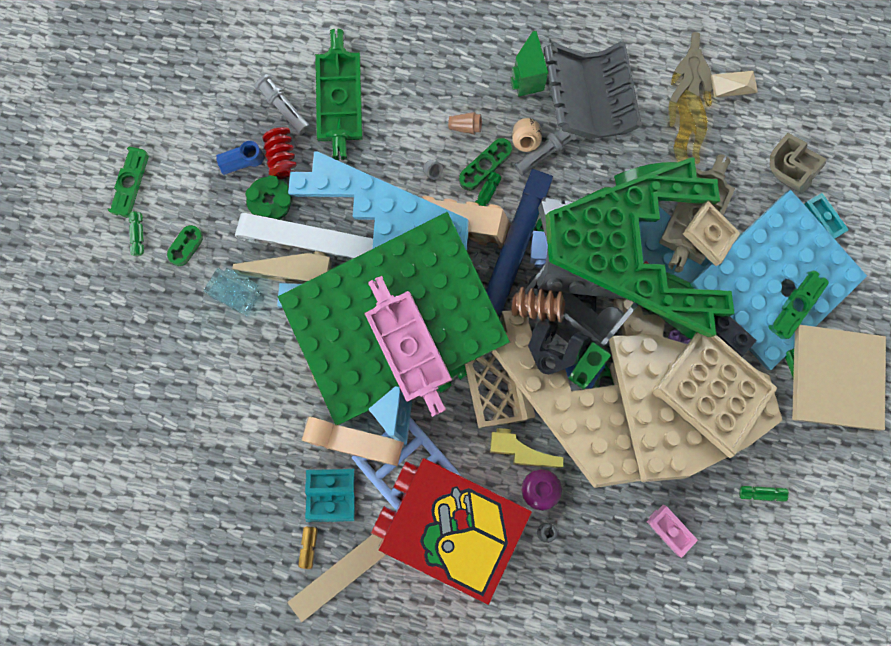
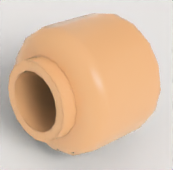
M523 118L517 121L512 133L514 146L523 152L536 150L542 141V128L540 124L531 118Z

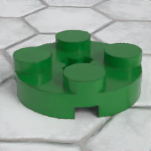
M273 175L256 180L246 190L245 194L249 211L252 215L277 220L282 219L288 214L292 202V197L288 194L289 187L284 181ZM266 195L275 196L272 204L268 202L263 203Z

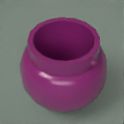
M534 470L526 475L522 482V497L527 505L535 510H549L557 505L561 499V481L549 470Z

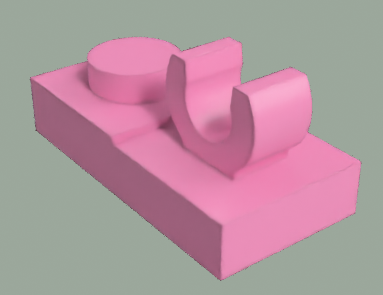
M662 505L658 511L655 510L647 521L673 552L681 558L698 541L665 505Z

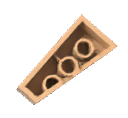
M422 196V199L467 218L469 221L468 238L484 246H487L488 242L498 244V249H502L511 223L500 206L490 204L486 207L479 206V204L470 201L463 204L457 203V201L452 199L440 201L430 196Z

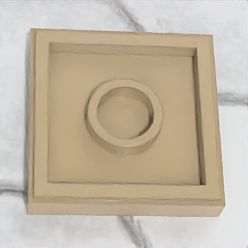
M707 201L701 206L683 235L717 266L722 263L740 235V232Z

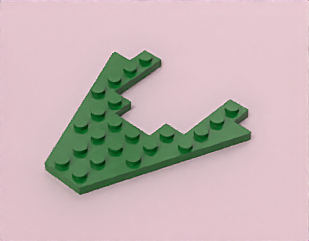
M694 157L554 209L545 215L550 263L706 337L716 335L714 316H731L735 314L732 291L668 288L665 265L643 264L639 221L657 222L660 219L658 200L700 204L709 201L714 205L720 202L718 180L697 178Z

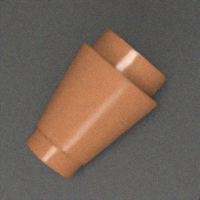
M476 112L449 116V130L475 135L476 132H481L482 116L481 114H476Z

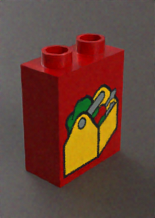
M421 458L418 466L405 461L393 486L394 489L404 493L396 511L383 506L371 531V534L382 539L378 551L489 605L532 511L425 458Z

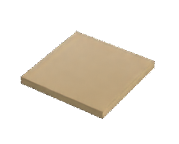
M799 325L795 331L792 420L879 431L885 430L886 336Z
M696 332L654 392L724 454L731 458L737 453L777 390V387L717 335L706 337Z

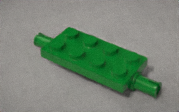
M337 28V36L335 29L330 30V48L325 54H315L317 141H332V158L339 161V151L341 160L347 159L346 140H363L360 52L350 53L344 48V31Z

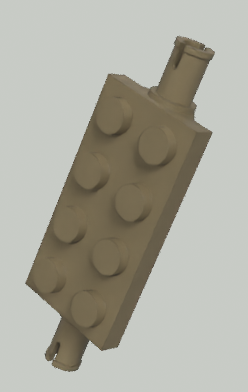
M720 154L716 157L712 169L701 171L696 168L697 178L718 180L720 202L712 205L724 216L735 188L728 185L725 180V172L731 160L727 156L725 162H722L725 155ZM677 202L659 243L675 251L668 264L671 270L676 265L675 272L683 271L687 258L699 264L705 260L706 256L683 235L703 204Z

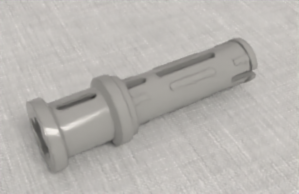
M265 74L255 83L256 90L261 91L265 95L269 104L276 106L299 135L305 133L310 128V124L305 121L285 98L284 90L277 87L272 81V76Z
M562 128L554 134L550 133L543 144L514 164L515 169L523 176L553 152H560L565 144L571 140H576L578 135L563 132Z

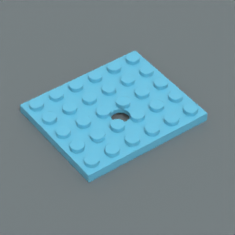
M789 190L736 239L721 264L715 266L713 263H710L690 284L694 289L732 291L735 314L730 317L757 340L749 350L767 370H772L786 356V352L794 348L795 332L791 338L781 339L768 328L783 310L781 307L789 298L781 293V282L789 279L798 289L808 275L807 272L813 270L820 274L819 278L824 277L828 280V286L800 324L816 327L867 275L792 190ZM796 298L793 306L797 311H801L804 304L801 299Z

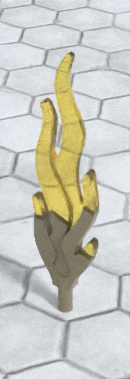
M698 32L691 34V45L687 55L678 64L672 75V86L675 85L680 77L683 76L673 92L668 105L670 127H673L675 124L677 107L680 115L679 131L673 147L677 162L688 159L687 145L690 134L693 131L695 140L692 156L695 158V164L700 163L699 151L707 131V117L699 94V84L703 88V99L706 106L710 107L712 104V74L703 57L702 49H699L700 33Z

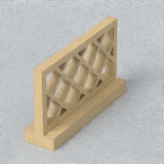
M491 352L492 356L489 361H486L483 357L476 359L485 366L481 374L474 370L473 363L475 360L465 364L478 428L514 422L519 423L535 418L532 404L503 367L500 372L492 365L496 358L493 352ZM488 370L497 376L493 385L484 378ZM501 380L507 384L508 392L506 395L497 389ZM480 383L490 389L486 398L479 394L478 386ZM493 393L503 400L499 408L489 402ZM506 403L512 407L514 417L509 418L502 412ZM486 406L495 413L491 421H485L483 410Z

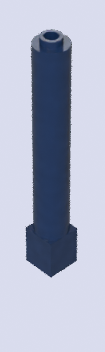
M533 168L486 288V292L499 319L540 214L538 207L542 198L547 197L553 180L552 175Z

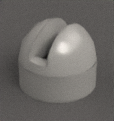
M429 160L424 164L423 172L427 177L435 180L442 175L443 166L440 162Z

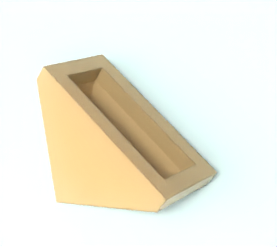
M754 71L711 75L714 97L745 95L758 92Z

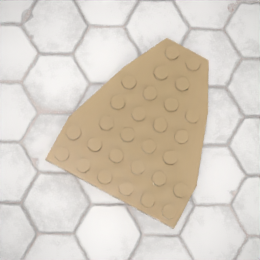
M658 335L612 336L609 339L641 482L685 479L727 458L726 454L654 392L688 344ZM758 371L771 382L770 375ZM775 393L737 452L749 447L783 421Z

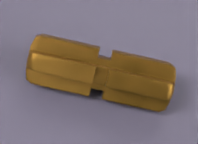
M306 526L303 528L301 542L303 549H300L299 568L312 569L315 554L313 547H316L318 532L316 527Z

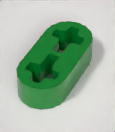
M193 225L184 227L167 251L168 260L175 266L187 264L203 241L202 232ZM195 232L197 238L195 240H189L187 234H193ZM181 252L183 258H177L175 260L176 257L174 256V253Z

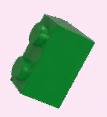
M533 31L515 58V66L512 67L513 76L510 77L512 89L517 90L518 97L542 92L545 89L548 70L537 31Z

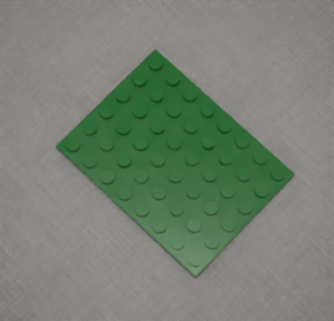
M448 212L277 296L335 426L368 412L369 408L395 386L399 387L365 315L366 312L377 306L376 297L368 284L371 280L376 281L375 278L383 277L390 295H394V297L407 291L411 293L448 372L511 343Z

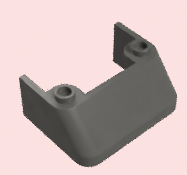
M545 265L527 287L525 294H528L530 288H534L535 295H538L537 281ZM543 290L544 296L547 297L549 291ZM553 291L554 298L557 297L559 292ZM562 292L563 299H565V312L561 323L558 317L554 321L558 323L556 334L569 344L571 337L580 332L592 337L590 345L595 342L603 348L636 309L638 304L633 303L626 313L615 306H608L600 314H597L574 294Z

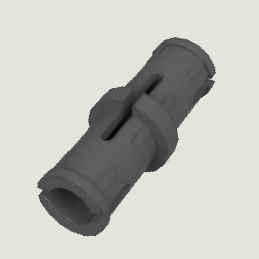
M543 523L538 527L537 536L540 541L549 543L557 537V530L554 525ZM545 529H548L550 532L548 537L544 535Z

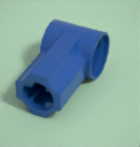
M245 141L238 148L216 155V160L221 173L225 175L248 166L256 167L261 165L264 161V153L254 141ZM256 150V154L253 157H247L249 152Z

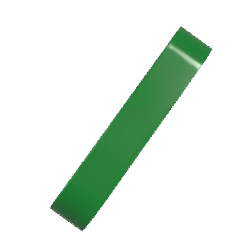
M499 138L486 148L460 173V186L467 191L476 189L489 177L491 172H494L511 156L512 145L510 141L505 138ZM497 146H500L501 148H502L503 146H506V150H505L506 153L500 152V153L496 156V159L498 160V161L496 162V160H495V158H494L493 156H494V155L497 153V151H498V147H497ZM489 160L492 163V167L488 170H483L479 166L480 161ZM476 169L478 173L473 178L474 183L468 182L466 184L465 176L471 177Z

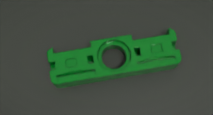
M130 146L127 148L129 152L124 166L120 168L114 187L116 191L111 209L108 208L111 214L116 216L119 214L125 218H129L128 215L132 212L149 158V154L144 149ZM126 178H134V184L131 187L126 188L123 186Z
M817 271L807 272L808 275L801 285L791 293L781 307L783 310L772 325L768 326L769 330L779 338H791L828 286V280L824 277L819 278L820 274ZM796 298L803 301L804 307L801 311H797L793 306Z

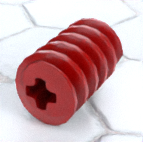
M287 127L273 128L262 137L265 143V156L268 160L267 166L270 168L268 171L269 175L276 176L278 179L290 177V172H296L291 170L297 164L291 161L295 158V154L288 153L294 148L293 145L288 144L292 141V138L286 136L290 134V129Z

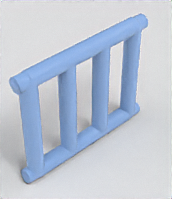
M410 417L409 430L415 438L402 448L398 465L422 444L431 454L427 460L435 464L438 462L441 467L460 475L451 462ZM387 432L381 435L384 437L392 438ZM353 455L352 459L396 510L400 503L398 497L402 492L394 488L391 490L382 480L396 466L385 463L375 472L367 463L368 459Z

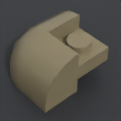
M787 132L770 155V169L778 181L799 193H803L812 185V180L825 166L827 159L809 150L805 141Z

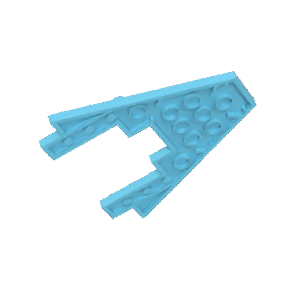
M314 152L312 172H290L288 194L291 197H354L353 218L358 220H375L373 248L448 212L467 250L469 225L467 218L320 152ZM279 283L278 296L301 284ZM278 299L277 306L282 308L281 303Z

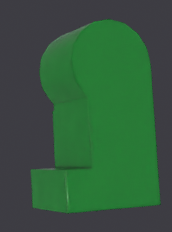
M593 342L577 363L568 380L582 390H585L612 354Z

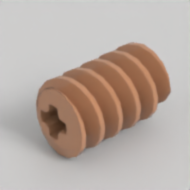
M521 286L519 293H516L513 297L512 316L516 317L520 314L522 318H526L529 314L531 319L539 316L540 320H545L548 316L552 322L558 317L561 323L565 312V299H563L562 291H559L557 297L554 298L552 290L549 291L546 297L544 296L543 289L539 290L538 295H535L534 288H530L528 294H525V288Z

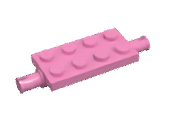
M383 277L375 278L376 281L371 280L368 283L376 297L377 306L366 312L365 315L406 401L409 402L419 396L423 397L431 412V416H436L446 411L437 393L438 387L451 381L452 378L411 293L407 291L394 297V295H390Z

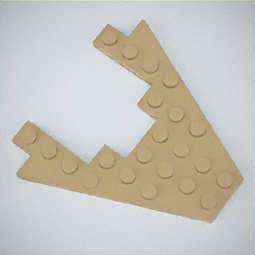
M615 298L613 301L614 306L624 313L634 303L628 299ZM638 305L622 324L623 336L658 335L663 337L665 320L656 314L643 315L641 305ZM512 310L502 311L503 326L511 343L492 351L592 486L598 488L641 481L614 363H611L609 368L615 386L571 391L565 369L547 375L540 372L528 347L532 337L528 316L522 318L518 314V316L514 317L512 316Z

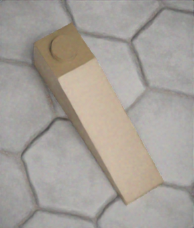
M315 251L313 254L304 253L233 264L232 269L236 274L303 284L331 270L332 261L330 257H327L326 253Z

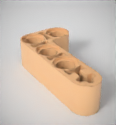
M308 417L302 441L312 445L322 446L327 449L398 466L404 442L339 425L335 426V424L313 417Z

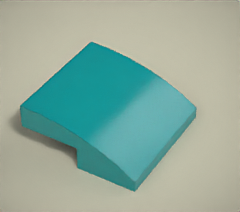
M823 193L804 203L834 239L849 230Z
M306 470V522L355 521V470Z

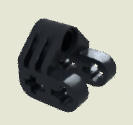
M545 319L537 323L528 347L539 371L549 375L577 364L589 348L592 337L580 332L574 334L569 341L565 354L553 349H545L547 344L553 341L558 329V323ZM548 356L555 360L554 369L546 365V358Z

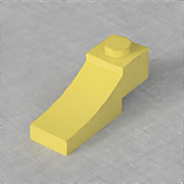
M497 428V432L491 433L490 453L514 455L513 465L563 467L564 457L544 454L529 448L516 439V434H511V429Z

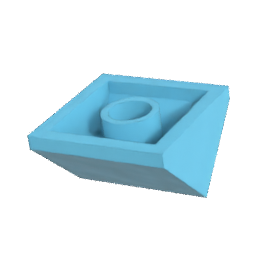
M395 386L370 407L369 411L393 439L404 442L403 445L407 446L412 400L407 402L400 387Z

